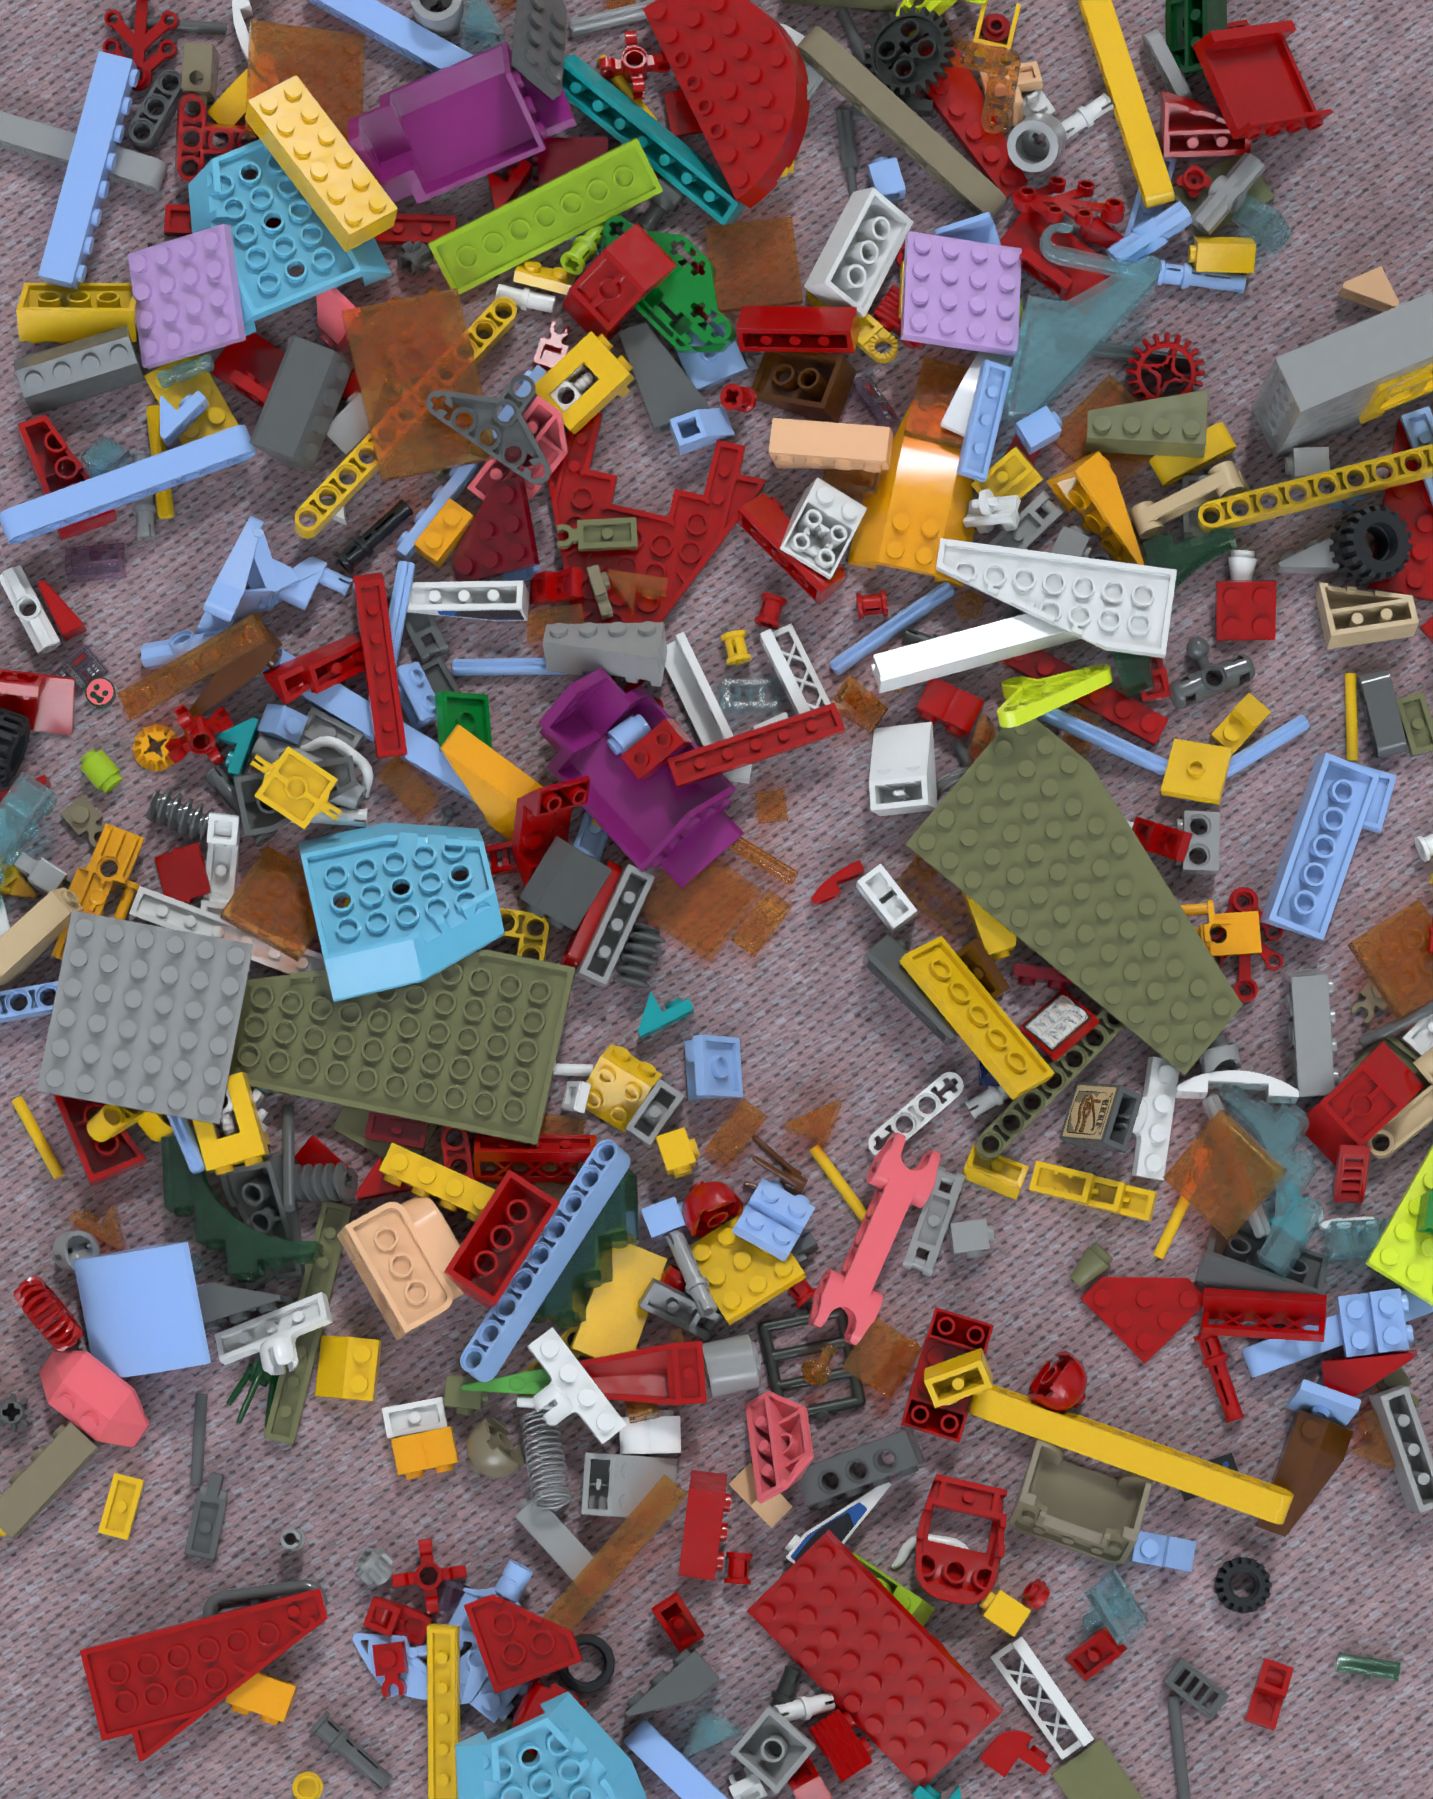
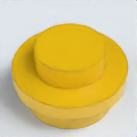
M302 1772L293 1781V1794L296 1799H318L323 1792V1781L314 1772Z

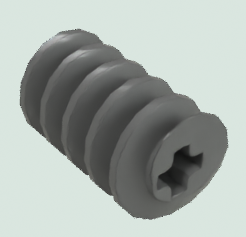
M170 788L163 794L158 790L150 803L146 818L152 821L157 817L158 825L163 826L167 823L168 829L171 831L178 827L180 835L184 836L189 832L191 840L194 841L200 837L201 843L207 835L209 813H214V809L211 808L204 814L203 803H200L193 809L192 798H189L185 804H182L181 793L172 799V790Z
M635 922L633 928L638 932H630L628 936L633 943H626L624 945V949L629 954L620 956V961L626 966L616 967V972L622 977H613L612 979L638 989L649 988L650 985L643 978L653 977L654 974L647 967L657 966L658 962L651 956L652 954L661 955L662 951L655 945L656 943H665L666 940L659 935V930Z
M339 1162L336 1164V1167L333 1163H328L325 1167L321 1163H317L314 1167L311 1164H306L304 1167L299 1164L295 1165V1201L302 1203L308 1201L328 1202L330 1200L350 1201L355 1197L358 1184L357 1173L353 1168L347 1170L344 1163Z

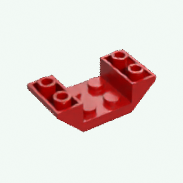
M637 223L602 251L569 288L562 307L587 334L591 331L597 337L603 334L610 341L622 328L619 323L650 289L659 287L678 265Z
M588 775L538 788L517 799L512 852L524 888L556 836L571 844L568 841L572 807L587 804L590 777Z
M1382 1041L1361 1061V1064L1294 1124L1335 1166L1339 1145H1365L1425 1085Z
M935 1307L907 1397L901 1421L902 1426L912 1427L915 1430L960 1443L972 1395L964 1397L954 1404L935 1408L924 1383V1371L927 1367L982 1348L985 1355L994 1325Z

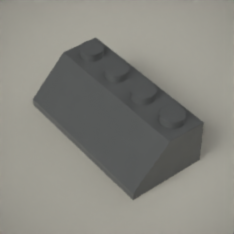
M127 325L14 360L15 373L32 415L145 381Z
M292 335L249 443L288 468L312 471L354 364L334 350Z
M890 934L886 935L864 955L862 963L948 1047L959 1034L900 964L899 960L908 953L909 947L898 936L893 938Z
M1214 1217L1199 1261L1195 1280L1220 1289L1323 1295L1329 1257L1269 1235L1256 1238L1252 1229Z

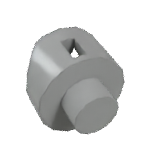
M1218 1035L1199 1058L1202 1074L1213 1072L1218 1065L1227 1067L1230 1070L1242 1068L1238 1045H1227L1225 1035Z
M69 1230L58 1235L54 1241L52 1252L53 1259L62 1270L75 1271L73 1260L99 1255L100 1249L99 1243L93 1234L80 1230Z

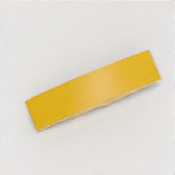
M1040 1161L1035 1163L1029 1190L1146 1222H1151L1158 1197L1156 1191L1130 1186L1124 1182Z

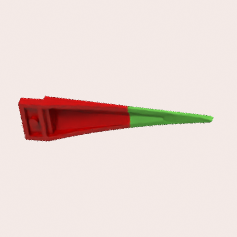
M702 1340L669 1342L579 1361L607 1400L669 1405L707 1403ZM544 1368L493 1378L488 1382L479 1381L464 1384L460 1388L467 1391L536 1395L549 1385L551 1379Z

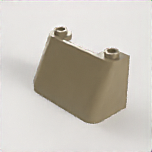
M1037 1439L1009 1521L1010 1526L1021 1533L1107 1563L1123 1564L1126 1562L1137 1542L1153 1480L1132 1472L1123 1473L1119 1479L1064 1461L1062 1460L1063 1451L1059 1446Z

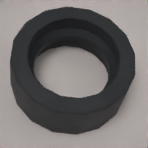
M594 1634L577 1635L575 1638L578 1646L591 1645L601 1652L604 1659V1669L600 1676L589 1682L575 1679L569 1672L568 1667L558 1670V1674L568 1688L579 1693H591L600 1690L609 1682L614 1672L615 1658L612 1648L604 1639Z

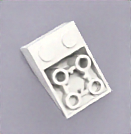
M817 477L802 494L792 514L779 549L830 580L867 508Z
M932 722L874 728L869 775L870 809L872 812L879 816L933 811L938 806Z

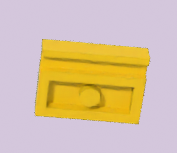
M1016 446L989 469L986 481L980 482L975 480L971 486L978 494L981 490L990 489L994 497L1018 495L1019 498H1022L1044 478Z

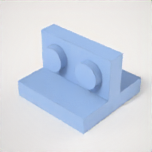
M702 1034L693 1036V1040L684 1041L688 1101L714 1098H743L740 1038Z

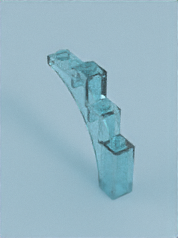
M1223 1084L1218 1092L1222 1104L1237 1114L1254 1132L1266 1151L1274 1173L1276 1185L1275 1214L1270 1233L1259 1253V1262L1286 1278L1324 1218V1209L1320 1208L1322 1206L1321 1203L1307 1195L1305 1198L1301 1197L1317 1172L1316 1163L1313 1162L1314 1158L1304 1151H1294L1309 1128V1118L1306 1117L1307 1114L1299 1107L1294 1105L1288 1107L1283 1103L1277 1113L1273 1112L1274 1108L1262 1100H1259L1257 1103L1247 1097L1248 1093L1236 1085H1233L1231 1088Z

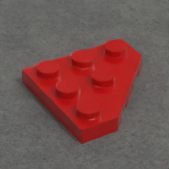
M1101 1277L1080 1298L1144 1364L1203 1306V1293L1188 1278Z
M492 1594L464 1605L495 1694L584 1661L572 1630L498 1595Z

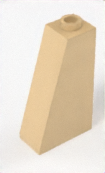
M65 887L50 891L0 937V986L16 981L69 926L72 910L78 912L84 910L78 903V897L72 891Z

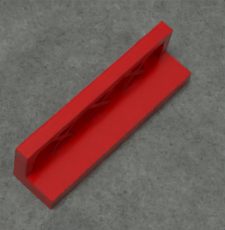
M475 1134V1181H501L507 1170L510 1169L528 1182H573L578 1172L572 1166L577 1162H585L596 1146V1135L540 1134L537 1146ZM481 1162H494L499 1167L494 1171H481ZM515 1162H524L529 1168L525 1171H516L511 1165ZM546 1162H554L559 1168L556 1171H546L541 1166Z
M1204 1288L1202 1335L1324 1342L1327 1321V1295ZM1209 1320H1223L1225 1323L1221 1325L1209 1324ZM1249 1321L1254 1322L1255 1325L1250 1327L1243 1326L1241 1323ZM1275 1323L1285 1324L1286 1327L1274 1328L1272 1327V1325H1274ZM1313 1325L1319 1326L1318 1331L1305 1330L1302 1327Z

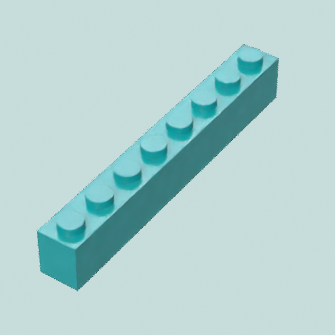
M573 54L564 57L562 86L570 102L622 144L637 137L651 167L720 224L725 226L738 219L746 206L735 199L721 172L577 55Z

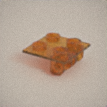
M876 1317L859 1343L854 1346L842 1368L888 1399H891L922 1347L916 1341L908 1339Z

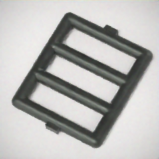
M842 1308L834 1309L827 1319H837L839 1337L777 1350L774 1348L771 1332L808 1325L810 1312H807V1309L795 1311V1315L759 1323L758 1331L771 1392L785 1397L784 1392L849 1378L853 1396L804 1406L807 1408L808 1418L816 1416L817 1419L829 1417L830 1413L854 1409L866 1404L855 1346L844 1341L848 1316ZM843 1348L846 1362L845 1367L781 1380L778 1362Z

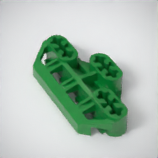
M612 216L606 221L604 228L601 230V235L603 234L601 253L620 237L615 230L616 227L620 226L626 232L633 226L622 216ZM646 231L678 266L659 287H655L645 298H642L635 308L681 353L724 352L735 341L737 334L734 325L718 309L714 283L716 267L683 235ZM678 245L682 246L706 271L704 275L698 274V271L676 250ZM662 303L676 316L681 312L684 314L673 327L670 325L673 320L659 307ZM699 306L703 308L704 312L717 325L724 329L726 335L723 338L719 336L718 332L705 319L698 315L696 309ZM693 331L705 344L709 341L712 344L710 346H691L690 344H693V339L688 333Z

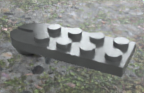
M517 0L511 65L554 100L561 95L567 27L566 6L563 0Z

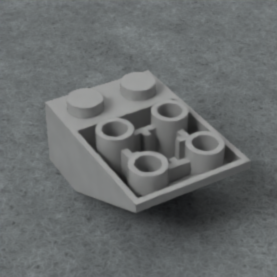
M585 1452L581 1514L674 1520L677 1459Z

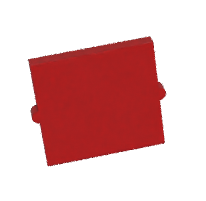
M194 843L182 848L174 847L173 851L155 857L165 896L181 902L192 903L193 899L212 893L200 843Z

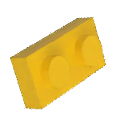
M527 260L517 266L513 282L567 295L569 288L576 282L577 275L570 274L561 267L549 268L542 266L537 261Z
M114 1473L98 1533L129 1540L145 1480Z

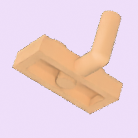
M1037 61L980 70V80L986 99L1010 95L1012 102V124L1016 126L1024 119L1021 93L1043 89L1042 77Z

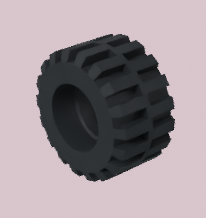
M1373 505L1341 517L1342 521L1335 524L1334 528L1336 531L1332 532L1330 536L1333 544L1329 545L1330 552L1334 551L1335 555L1332 558L1333 563H1338L1340 566L1337 570L1341 574L1347 573L1346 578L1348 580H1357L1359 584L1374 583L1391 578L1396 573L1401 572L1405 568L1404 563L1410 560L1411 556L1407 553L1412 551L1413 544H1410L1408 540L1412 538L1411 532H1407L1405 529L1408 525L1405 520H1399V513L1396 511L1390 513L1391 508L1386 506ZM1366 531L1370 532L1377 542L1378 551L1375 559L1369 555L1365 548L1364 536Z
M0 707V786L5 787L16 775L24 758L30 736V721L27 716Z

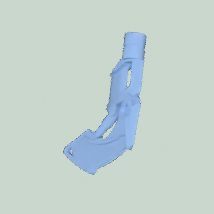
M509 1559L495 1587L488 1589L464 1588L462 1591L465 1593L449 1624H445L460 1625V1650L466 1648L467 1641L472 1642L470 1649L460 1657V1704L471 1703L488 1678V1673L464 1605L495 1594L521 1606L518 1601L533 1571L512 1559ZM356 1633L353 1635L355 1646L381 1687L385 1681V1675L376 1676L372 1645L405 1641L409 1672L400 1673L401 1678L407 1684L405 1696L427 1700V1664L419 1658L427 1656V1645L411 1648L407 1636L392 1635L388 1637L384 1634ZM362 1640H369L368 1652L364 1648ZM392 1684L390 1687V1697H395L399 1695V1689L397 1685Z

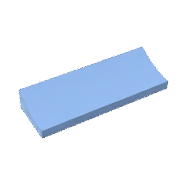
M1329 753L1316 757L1260 922L1298 933L1319 942L1324 940L1380 776L1379 773Z

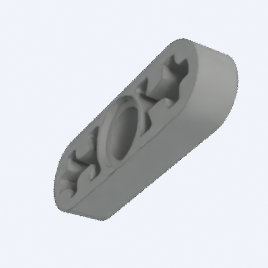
M1155 29L1142 35L1144 47L1158 73H1162L1163 77L1161 79L1167 91L1193 99L1190 88L1161 33Z

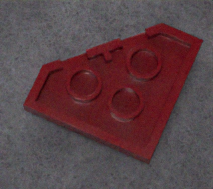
M518 477L492 485L452 555L457 582L481 581L540 565L524 478Z

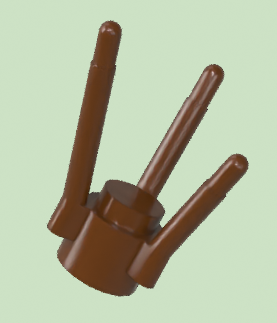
M754 1135L752 1140L779 1163L785 1171H780L757 1156H753L752 1160L779 1177V1182L783 1185L785 1191L794 1196L801 1194L808 1179L802 1177L801 1171L792 1167L771 1147ZM747 1181L743 1183L744 1187L754 1190L759 1185Z

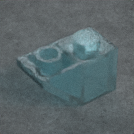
M103 435L83 452L81 459L86 466L84 469L90 473V478L128 465L132 455L127 448Z

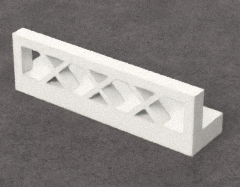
M792 623L774 632L769 629L760 633L759 640L795 714L798 715L810 711V709L819 708L821 700L824 706L831 704ZM789 633L794 643L791 652L781 651L776 638ZM795 649H797L800 657L793 655ZM792 659L804 663L806 672L803 680L794 677L789 667ZM808 674L810 675L813 683L806 681ZM804 685L817 690L819 698L816 706L806 702L802 694Z
M685 633L677 634L676 641L667 644L665 669L702 746L733 737V733Z
M1018 1636L990 1657L1062 1760L1079 1747L1086 1746L1094 1740L1022 1636ZM1013 1648L1021 1658L1019 1672L1006 1670L999 1658ZM1024 1664L1031 1672V1674L1023 1673ZM1010 1674L1018 1675L1017 1684ZM1022 1676L1035 1678L1038 1682L1037 1697L1026 1696L1020 1690ZM1042 1690L1045 1692L1049 1699L1041 1698ZM1027 1699L1036 1701L1035 1710ZM1040 1702L1054 1705L1057 1710L1055 1723L1041 1720L1038 1715ZM1060 1715L1067 1725L1059 1724ZM1046 1725L1054 1726L1053 1735L1050 1733ZM1058 1727L1071 1729L1078 1739L1065 1750H1062L1056 1741Z

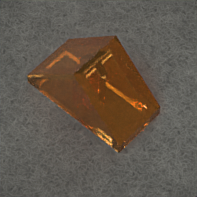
M825 469L823 481L850 498L861 501L878 493L882 470L881 472L873 473L863 469Z
M851 675L847 676L833 698V703L835 702L839 715L870 733L874 732L888 710L886 706Z
M839 1099L784 1123V1129L788 1133L826 1147L842 1104Z

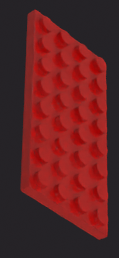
M830 1530L822 1535L747 1610L826 1694L830 1693L833 1695V1701L844 1712H849L856 1725L916 1787L918 1785L921 1787L925 1786L1004 1710Z

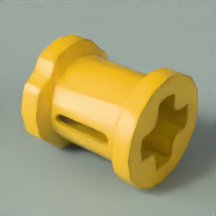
M746 630L730 631L720 636L721 641L725 642L727 651L726 665L734 666L752 660V656L748 654L746 647Z

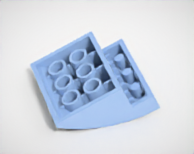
M188 1242L141 1246L111 1254L94 1255L73 1260L91 1355L120 1378L211 1363Z

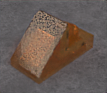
M609 569L608 579L611 586L632 614L634 613L637 592L642 593L643 597L649 599H659L660 596L666 597L668 578Z
M112 1204L101 1224L97 1223L100 1217L84 1208L82 1213L73 1210L68 1218L69 1221L120 1251L127 1248L116 1205Z
M1375 1409L1359 1413L1360 1420L1357 1421V1427L1361 1437H1367L1369 1443L1347 1450V1452L1385 1470L1395 1468L1396 1466Z

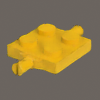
M289 746L285 748L279 759L272 764L258 754L255 755L254 759L262 763L263 766L254 760L251 761L250 765L265 774L263 782L254 796L303 829L320 812H323L334 821L338 819V816L330 812L329 809L338 815L342 813V810L328 802L330 791L338 779Z

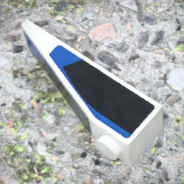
M524 581L412 582L407 612L491 621H528L529 592Z
M888 1482L873 1488L809 1529L801 1538L796 1534L785 1547L789 1552L786 1558L794 1564L828 1530L844 1544L892 1484Z

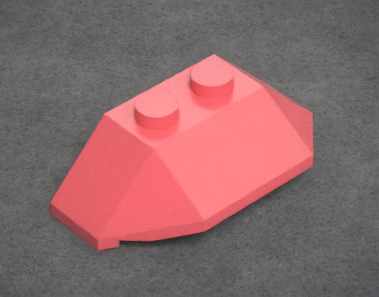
M537 395L524 410L522 416L548 461L552 474L568 453L563 417L559 410ZM516 446L509 447L505 452V458L510 463H516L522 457L521 450ZM527 454L525 463L518 470L523 472L524 468L527 467L533 472L532 479H536L538 476L543 478L545 476L543 471L544 465L540 464L538 467L532 465L529 460L533 459V456ZM489 455L467 486V489L484 501L493 484L522 477ZM525 480L528 499H532L542 485H534Z
M55 1349L39 1372L48 1404L95 1441L135 1447L150 1425L148 1418L145 1417L143 1406L136 1390L87 1351L67 1350L61 1352Z
M769 1390L745 1404L757 1501L761 1504L798 1482L814 1458L807 1408Z

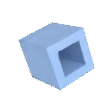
M886 156L879 157L873 160L872 164H868L867 175L871 188L874 187L890 202L905 198L906 188L896 157L890 159Z
M1046 405L1018 421L1014 432L1028 455L1057 440L1060 437L1063 425L1055 411L1050 412Z
M267 703L256 731L286 743L298 744L308 717L285 705Z
M674 1196L641 1209L652 1239L686 1227L682 1216L683 1201L677 1203Z

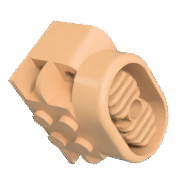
M416 1195L402 1204L397 1202L385 1203L345 1225L337 1235L397 1341L406 1334L440 1316L451 1306L453 1300L465 1294L443 1273L460 1245L440 1210L428 1196L421 1197Z

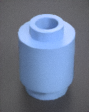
M637 714L635 717L630 716L608 732L609 739L606 742L616 755L619 753L623 755L651 731V728L640 714Z

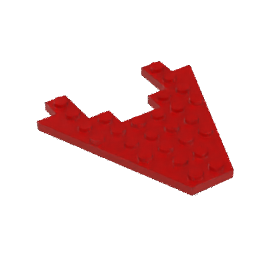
M597 413L576 434H573L568 429V433L565 435L568 453L548 480L556 530L557 526L561 524L577 529V520L636 517L638 549L579 552L578 543L573 544L567 549H560L563 569L570 567L582 568V597L569 601L573 624L587 622H663L738 523V509L760 494L765 487L766 480L740 474L745 452L744 445L717 440L704 495L675 489L668 516L612 504L618 476L590 470L603 418L602 413ZM557 533L558 541H565L569 537L567 533ZM597 564L601 573L606 571L611 585V589L606 591L612 607L613 617L605 620L601 618L587 575V567Z

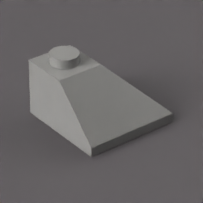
M769 1705L730 1753L778 1794L817 1746Z

